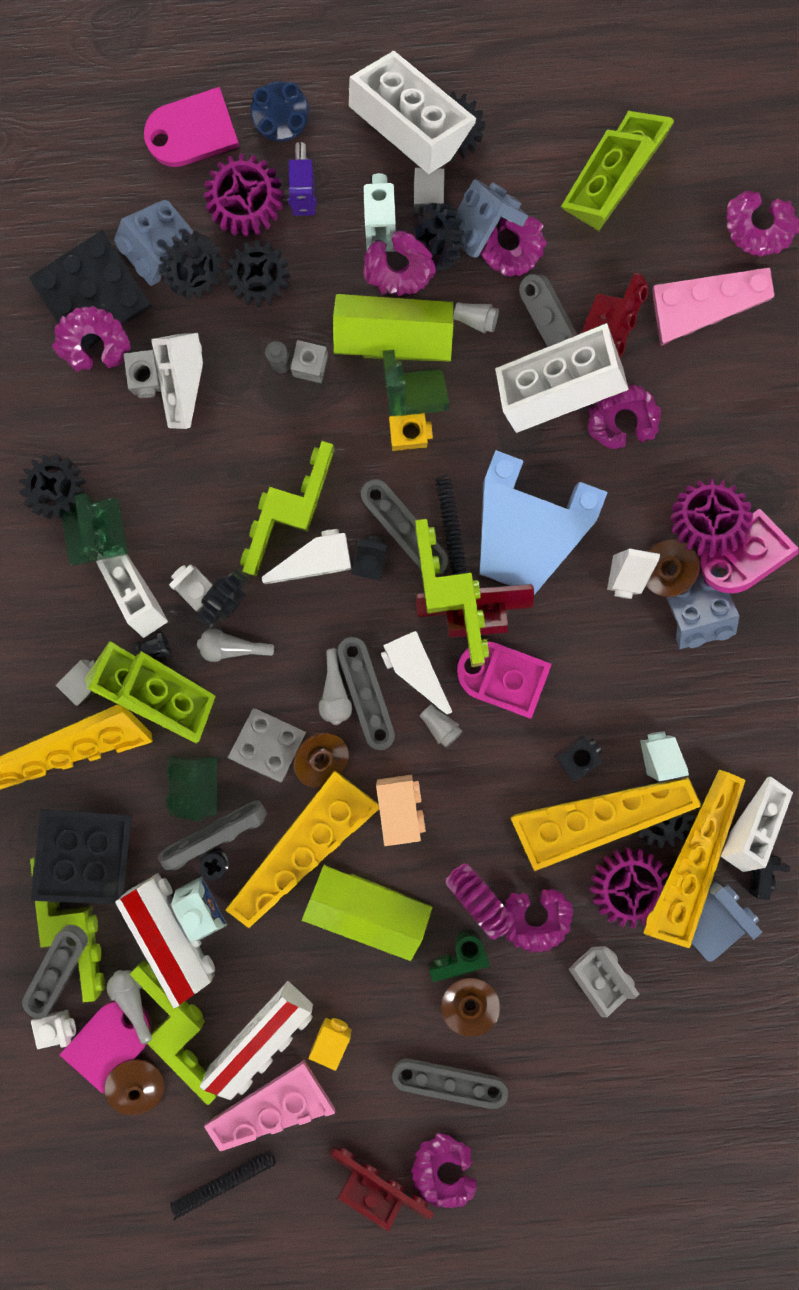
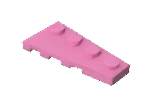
M770 268L654 285L652 287L660 346L771 300L774 297Z
M303 1060L207 1121L204 1127L218 1150L223 1151L254 1141L257 1137L268 1133L272 1135L283 1131L284 1128L296 1124L302 1125L323 1115L326 1117L335 1114L336 1109L306 1061Z

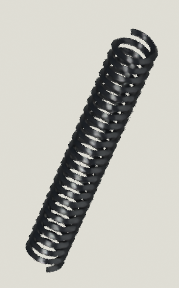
M446 474L437 477L435 481L438 487L436 490L439 491L437 495L440 496L438 499L441 500L439 504L441 505L440 509H442L441 513L444 519L442 522L445 523L443 527L445 528L444 532H446L445 536L448 542L446 545L449 546L447 550H449L448 554L451 555L449 557L451 560L450 564H452L450 568L453 569L451 571L453 575L466 574L468 571L463 569H467V566H460L467 563L466 561H461L466 557H458L465 554V552H458L464 550V548H455L463 546V543H456L463 540L462 538H457L462 534H454L461 531L460 529H454L460 527V525H451L459 523V520H452L459 516H449L458 512L449 511L457 507H446L456 504L455 501L447 502L454 500L455 497L444 498L454 495V492L444 493L453 491L454 488L442 489L453 485L452 483L442 484L452 481L451 478L443 479L448 477Z
M269 1149L273 1164L268 1152L265 1151L264 1155L261 1153L260 1157L256 1156V1159L248 1160V1164L244 1162V1166L240 1164V1167H236L235 1170L232 1169L231 1172L228 1171L227 1174L224 1173L219 1179L215 1178V1181L211 1180V1183L203 1184V1188L199 1187V1190L195 1189V1192L191 1191L190 1194L183 1195L178 1201L171 1202L170 1208L175 1216L173 1220L180 1218L181 1215L184 1216L185 1213L188 1214L189 1211H193L197 1207H201L202 1204L205 1205L206 1202L217 1198L218 1195L221 1196L222 1193L225 1194L226 1191H230L234 1187H238L239 1184L242 1185L243 1182L254 1178L255 1175L258 1176L259 1173L267 1171V1168L275 1167L276 1159L273 1151Z

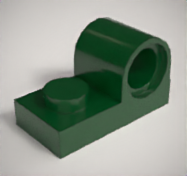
M470 929L463 930L456 936L455 949L457 956L451 957L449 954L434 958V962L429 963L432 982L490 966L482 939L476 931ZM466 941H473L477 944L476 949L468 953L464 952L461 947Z

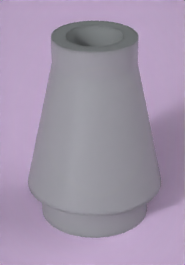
M457 302L453 319L485 334L486 331H494L499 309L493 308L492 304Z
M432 704L420 715L437 743H442L446 748L463 732L458 727L459 723L436 709Z

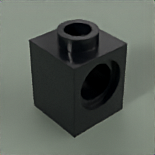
M580 736L554 755L573 782H576L603 762L599 756L602 753L599 745L593 738L588 740L584 736ZM585 749L588 755L586 762L580 765L575 764L573 759L575 752Z

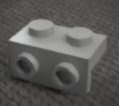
M606 946L591 947L568 968L601 1017H608L626 999H635L639 995L634 987L633 979L623 971L618 964L616 954Z

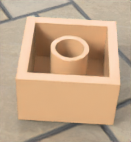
M412 774L377 779L376 788L384 846L421 841L420 833L426 831L423 810L417 811L416 803L421 802L419 781L413 782Z

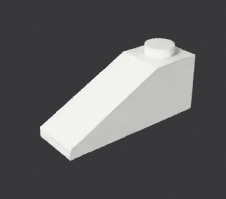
M183 333L151 339L168 428H190L203 366L202 347L199 342L198 333Z
M339 529L322 531V537L314 538L262 576L263 583L271 584L352 570L346 534H339Z
M120 544L95 559L127 623L143 638L168 622L156 598Z
M627 549L613 555L607 590L615 591V597L632 599L633 594H641L659 561L660 554Z
M416 631L383 645L386 651L382 652L381 656L387 669L393 667L395 673L444 713H452Z
M768 777L730 831L721 857L742 872L766 868L793 792L774 778Z

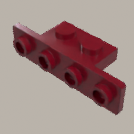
M635 272L623 299L597 293L581 333H584L607 323L619 357L625 351L626 340L630 330L636 325L639 308L648 296V284L641 273Z
M529 584L481 588L480 598L476 599L477 610H483L485 628H480L481 635L508 633L506 610L532 608L534 606V586ZM425 593L416 594L418 617L446 615L449 637L467 636L463 609L427 614Z
M340 1147L339 1151L336 1149L329 1151L328 1156L351 1171L337 1199L385 1231L390 1230L402 1204L425 1219L433 1218L434 1213L428 1210L429 1203L416 1195L413 1198L408 1197L403 1193L405 1188L389 1179L388 1183L378 1177L380 1172L371 1165L365 1163L362 1167L354 1161L356 1156L348 1150Z

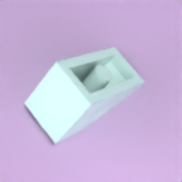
M665 731L648 734L647 740L640 741L648 776L657 781H663L689 775L675 737L666 735Z

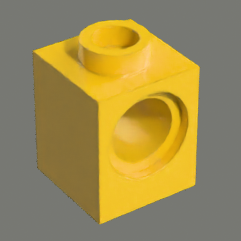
M425 413L389 417L392 451L427 448V439H433L431 421H425ZM409 425L416 426L420 433L416 438L409 439L403 434L405 427Z
M325 1018L311 1048L309 1059L336 1071L350 1041L352 1029L348 1028V1025L340 1019L332 1018L330 1020Z

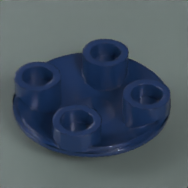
M274 81L255 90L251 103V119L256 130L263 137L271 141L284 142L297 137L304 130L309 118V106L305 95L295 83Z

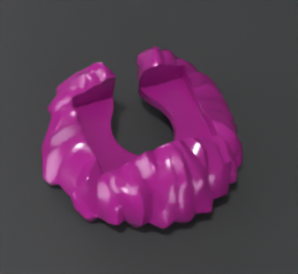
M745 191L730 200L727 206V230L731 233L732 242L734 241L736 246L742 248L743 252L760 257L768 256L774 252L778 254L783 248H788L794 236L799 233V218L795 215V208L792 206V202L782 201L779 198L772 201L768 213L773 214L774 223L769 229L761 230L756 228L751 220L752 213L762 203L761 194L759 192Z
M528 216L524 225L520 226L501 217L499 219L500 231L505 228L513 231L518 237V247L514 250L502 248L498 243V233L495 227L480 253L481 257L485 259V262L491 269L499 271L504 276L511 277L515 274L521 276L530 269H534L539 257L543 256V248L547 245L541 231L543 223L534 217Z
M405 231L393 233L392 242L394 250L406 256L409 264L399 271L393 270L387 263L385 251L387 243L379 239L369 246L364 256L363 275L367 283L378 286L383 295L389 293L401 296L404 293H417L420 289L425 288L430 278H434L436 266L431 259L433 255L427 250L424 243L415 239L413 234L406 233Z
M85 306L81 309L75 308L66 317L62 316L60 323L55 325V342L52 344V348L58 357L67 361L68 366L74 368L76 372L83 369L90 370L93 366V356L88 355L81 346L82 337L86 334L93 333L102 338L104 351L101 359L108 368L120 366L124 362V353H128L131 349L130 341L126 331L122 329L121 322L118 319H114L113 315L110 312L107 313L104 309H96L94 306L89 308Z
M627 384L629 390L595 402L594 406L589 408L588 432L592 438L610 449L624 448L627 434L616 427L615 415L619 411L627 409L632 411L637 417L635 428L637 439L642 443L646 439H655V435L659 432L658 425L661 421V408L656 405L653 395L649 391H645L641 385L637 387L634 384Z
M543 889L540 902L547 910L548 917L543 925L534 927L525 920V912L528 906H530L529 896L525 892L510 894V898L505 901V908L513 917L514 924L505 933L506 939L509 942H513L516 948L521 947L531 953L550 951L552 947H557L560 942H563L565 934L570 932L571 917L573 916L572 903L565 899L564 895L557 890Z
M441 1133L436 1134L434 1139L423 1142L415 1154L416 1159L411 1169L414 1188L418 1190L419 1196L437 1208L465 1206L469 1200L473 1199L477 1191V1180L464 1175L455 1183L446 1184L439 1179L437 1171L446 1162L462 1166V1171L469 1168L473 1163L470 1147L465 1146L463 1142L455 1141L449 1135Z

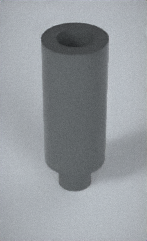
M279 341L269 343L265 349V355L272 370L280 374L287 372L291 367V359L285 345Z

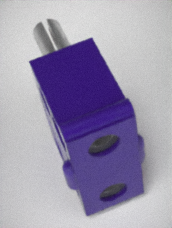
M298 142L295 144L296 160H289L290 197L288 202L289 206L292 207L293 216L315 215L317 201L315 197L312 160L306 158V144L301 142L300 157V144Z

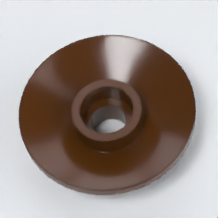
M675 539L662 541L652 547L648 552L660 554V557L646 587L654 594L662 597H675L686 592L694 584L699 574L700 564L695 550L692 548V550L687 551V543H679ZM673 567H678L677 572L671 576L670 570Z
M319 733L311 736L300 745L294 756L293 769L296 777L306 786L322 787L334 770L341 775L344 772L349 759L348 747L339 736L333 733Z
M466 977L455 981L447 988L442 998L441 1011L445 1023L452 1031L462 1036L476 1037L488 1032L495 1025L500 1013V1002L496 991L489 983L479 978ZM469 999L475 1001V1006L472 1008H467L464 1005Z
M142 1059L124 1061L115 1066L106 1078L104 1089L106 1100L114 1110L125 1115L146 1113L154 1108L162 1098L164 1092L163 1075L149 1061ZM132 1090H138L140 1093L130 1094L129 1092Z

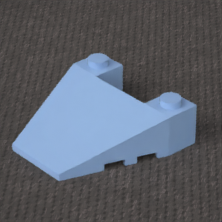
M496 450L483 481L479 575L508 586L532 584L535 595L597 521L608 492L579 482L573 489L567 508H563L513 489L523 460Z

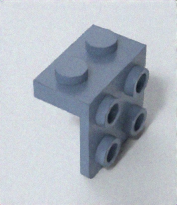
M474 179L457 209L456 218H462L463 220L459 228L465 231L460 240L464 244L462 249L473 258L479 256L501 217L520 226H523L528 218V215L519 208L522 203L506 194L507 190L494 182H491L490 186Z
M162 200L122 218L114 242L119 251L125 254L134 265L137 273L152 286L161 279L160 269L166 267V264L160 261V257L168 255L164 246L172 247L174 245L172 241L173 236L181 240L183 231L192 235L193 230L169 201Z
M711 571V574L713 576L718 578L722 577L719 571ZM702 573L698 574L696 581L686 592L675 597H666L677 623L676 642L679 649L687 647L696 648L706 642L713 640L722 641L736 635L739 614L730 593L720 592L709 586L704 580Z
M715 880L711 883L692 940V944L710 962L719 957L745 933L753 940L762 933L756 925L759 921L756 915L748 907L742 909L736 902L740 897L728 884L723 887Z

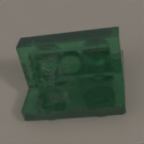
M87 493L75 495L76 506L72 507L74 513L71 515L67 511H63L62 519L69 564L75 566L127 555L128 548L120 501L117 498L94 502Z
M169 757V765L166 769V776L169 781V794L166 804L169 815L193 821H202L203 817L217 816V757Z

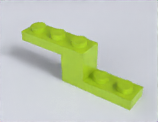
M322 441L320 448H314L310 459V464L314 465L311 476H305L301 487V492L305 493L304 497L273 487H269L268 493H262L258 509L262 510L259 521L254 520L251 526L249 537L253 538L250 549L245 548L240 561V565L244 566L242 572L257 577L275 522L306 532L309 531L335 450L333 444Z
M427 519L415 520L427 614L463 609L471 667L483 666L485 663L484 658L489 657L487 639L481 640L480 628H485L483 610H477L476 599L480 598L478 580L473 581L472 573L436 578L435 574H440V564L438 556H432L431 545H436L434 527L428 528Z
M34 857L30 859L32 875H33ZM35 901L41 948L50 947L55 936L66 925H76L86 933L88 943L78 961L83 1002L95 1001L105 988L104 974L99 972L98 962L101 961V947L99 943L96 944L95 932L98 930L97 916L92 914V906L57 910L60 902Z
M143 959L130 975L169 1014L151 1033L152 1040L147 1044L209 1105L217 1095L206 1092L200 1087L206 1071L198 1064L197 1057L190 1050L182 1048L201 1030L205 1022L202 1018L203 1015L195 1005H189L186 1001L173 1008L150 964Z

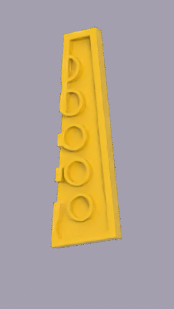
M117 704L0 756V790L27 780L46 776V770L53 768L65 770L71 768L75 761L88 758L89 761L100 759L101 753L115 749L119 753L151 743L152 733L127 708Z
M334 770L227 906L226 911L250 928L283 895L295 887L306 874L318 866L351 833H354L379 810V804Z
M718 771L656 906L647 917L644 934L690 948L746 780L729 772Z
M683 777L512 815L511 821L534 871L699 808L701 803L689 777Z

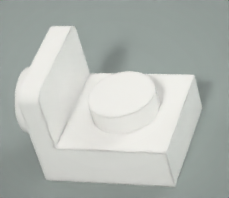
M183 565L171 576L173 581L169 586L176 590L195 611H199L204 606L201 600L212 584L195 566L189 565L186 568Z
M68 1010L51 1013L41 1019L33 1018L31 1020L37 1049L59 1044L61 1048L67 1047L76 1035L75 1021L73 1018H70Z

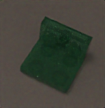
M383 351L384 377L390 416H407L409 414L435 413L449 410V400L442 369L403 373L402 361L396 362L395 351Z

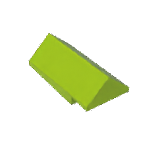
M628 111L617 131L607 130L561 207L571 215L600 231L666 138L674 120L671 117Z
M336 294L333 314L334 354L363 355L364 358L451 362L453 302Z
M111 641L106 645L84 679L87 689L194 743L200 741L216 697L142 651L137 656H134Z
M323 865L302 921L411 961L423 940L432 906L352 873L348 875Z

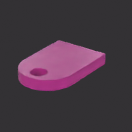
M220 87L157 108L147 119L144 128V139L150 153L157 161L170 167L185 166L240 147ZM165 134L168 136V141L164 146H155L153 144L155 136Z
M758 509L753 513V520L750 522L752 528L750 533L746 534V541L743 544L738 543V548L735 551L727 548V554L722 556L717 550L712 558L708 555V551H703L701 556V573L706 583L717 591L724 593L742 592L798 555L799 548L761 509ZM721 567L726 569L728 573L726 576L718 578L713 576L711 571L714 568Z
M487 642L489 657L484 658L485 663L481 666L478 673L469 674L464 668L465 661L470 658L469 648H467L462 653L457 665V677L462 688L474 698L532 719L552 664L500 644Z
M114 1000L109 1001L100 1008L71 1043L61 1052L60 1056L104 1094L105 1081L110 1071L124 1061L135 1059L146 1044H141L134 1026L125 1022L124 1012ZM142 1006L144 1020L151 1034V1019L146 1009Z

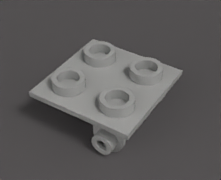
M253 708L228 759L282 783L306 732Z

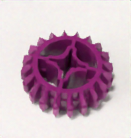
M242 153L239 155V161L235 162L232 156H228L229 164L225 166L222 162L218 161L217 166L220 171L210 170L209 174L212 181H205V187L208 191L204 193V199L209 202L206 205L208 213H213L211 218L214 223L220 222V227L223 231L231 228L232 235L236 236L239 230L242 229L243 236L248 237L249 230L253 229L254 233L259 235V226L263 225L264 228L269 229L268 219L277 221L278 215L275 211L282 210L283 208L282 202L279 201L284 198L283 190L279 189L282 186L280 178H275L276 171L273 167L267 169L268 165L264 159L257 164L256 156L253 154L248 161L245 160V156ZM242 176L254 177L261 182L258 183L257 180L249 182L244 180ZM233 180L232 188L224 192L225 195L222 196L226 185ZM240 186H242L243 191L248 196V206H246L244 199L240 196ZM264 195H267L264 204L254 212L255 204L262 200ZM230 208L231 211L239 209L245 212L246 215H235L228 212L227 209Z
M712 478L708 481V485H704L699 480L696 483V488L688 485L685 493L680 492L677 497L678 502L673 503L672 511L674 513L670 517L671 523L674 524L672 527L673 534H679L678 542L683 543L687 541V551L692 550L694 547L698 548V556L702 555L703 551H708L710 558L714 557L717 550L724 556L727 554V548L735 551L738 548V543L743 544L747 538L746 534L751 531L752 526L750 522L753 520V513L749 512L751 504L750 502H744L745 493L735 494L737 490L736 485L728 489L725 487V480L721 481L720 485H714L715 482ZM706 502L705 506L690 510L693 506ZM710 510H711V516L714 517V520H715L713 527H712V520L708 519V518H709L708 515H709V511H710ZM728 526H734L730 531L724 534H716L719 529L728 528ZM695 528L702 530L705 534L699 532Z
M625 847L624 856H622L616 849L613 851L614 860L605 855L603 859L607 865L605 867L600 864L596 865V869L601 872V875L595 874L591 876L594 882L599 883V885L590 887L592 893L598 894L592 899L593 903L601 905L598 909L601 915L608 913L607 920L612 923L617 919L620 927H624L628 920L631 928H636L638 919L643 926H646V917L654 910L666 884V881L663 880L669 874L665 870L659 871L663 864L659 860L653 862L654 855L651 853H647L643 857V850L637 848L633 855L632 850L629 847ZM634 865L646 868L651 875L652 881L647 882L645 879H637ZM622 868V876L616 881H611L609 884L614 873ZM632 881L636 887L631 888V893L629 894L625 888H628ZM614 893L616 896H623L627 909L618 908L613 905L608 894ZM650 894L647 901L639 906L640 898L643 895Z
M464 863L450 872V875L445 879L446 885L491 939L496 940L499 936H503L509 931V928L514 924L513 917L468 864Z

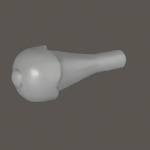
M215 628L206 630L202 634L201 639L197 641V648L200 650L201 656L210 662H218L221 659L249 654L269 656L274 654L273 644L249 642L223 633L222 630Z
M332 648L326 651L327 676L323 697L319 701V713L325 721L331 722L333 725H339L350 717L352 701L347 698L339 672L338 650Z
M118 970L107 983L108 996L111 1001H116L132 1022L141 1044H146L152 1040V1036L144 1020L140 988L142 987L130 975L132 971Z

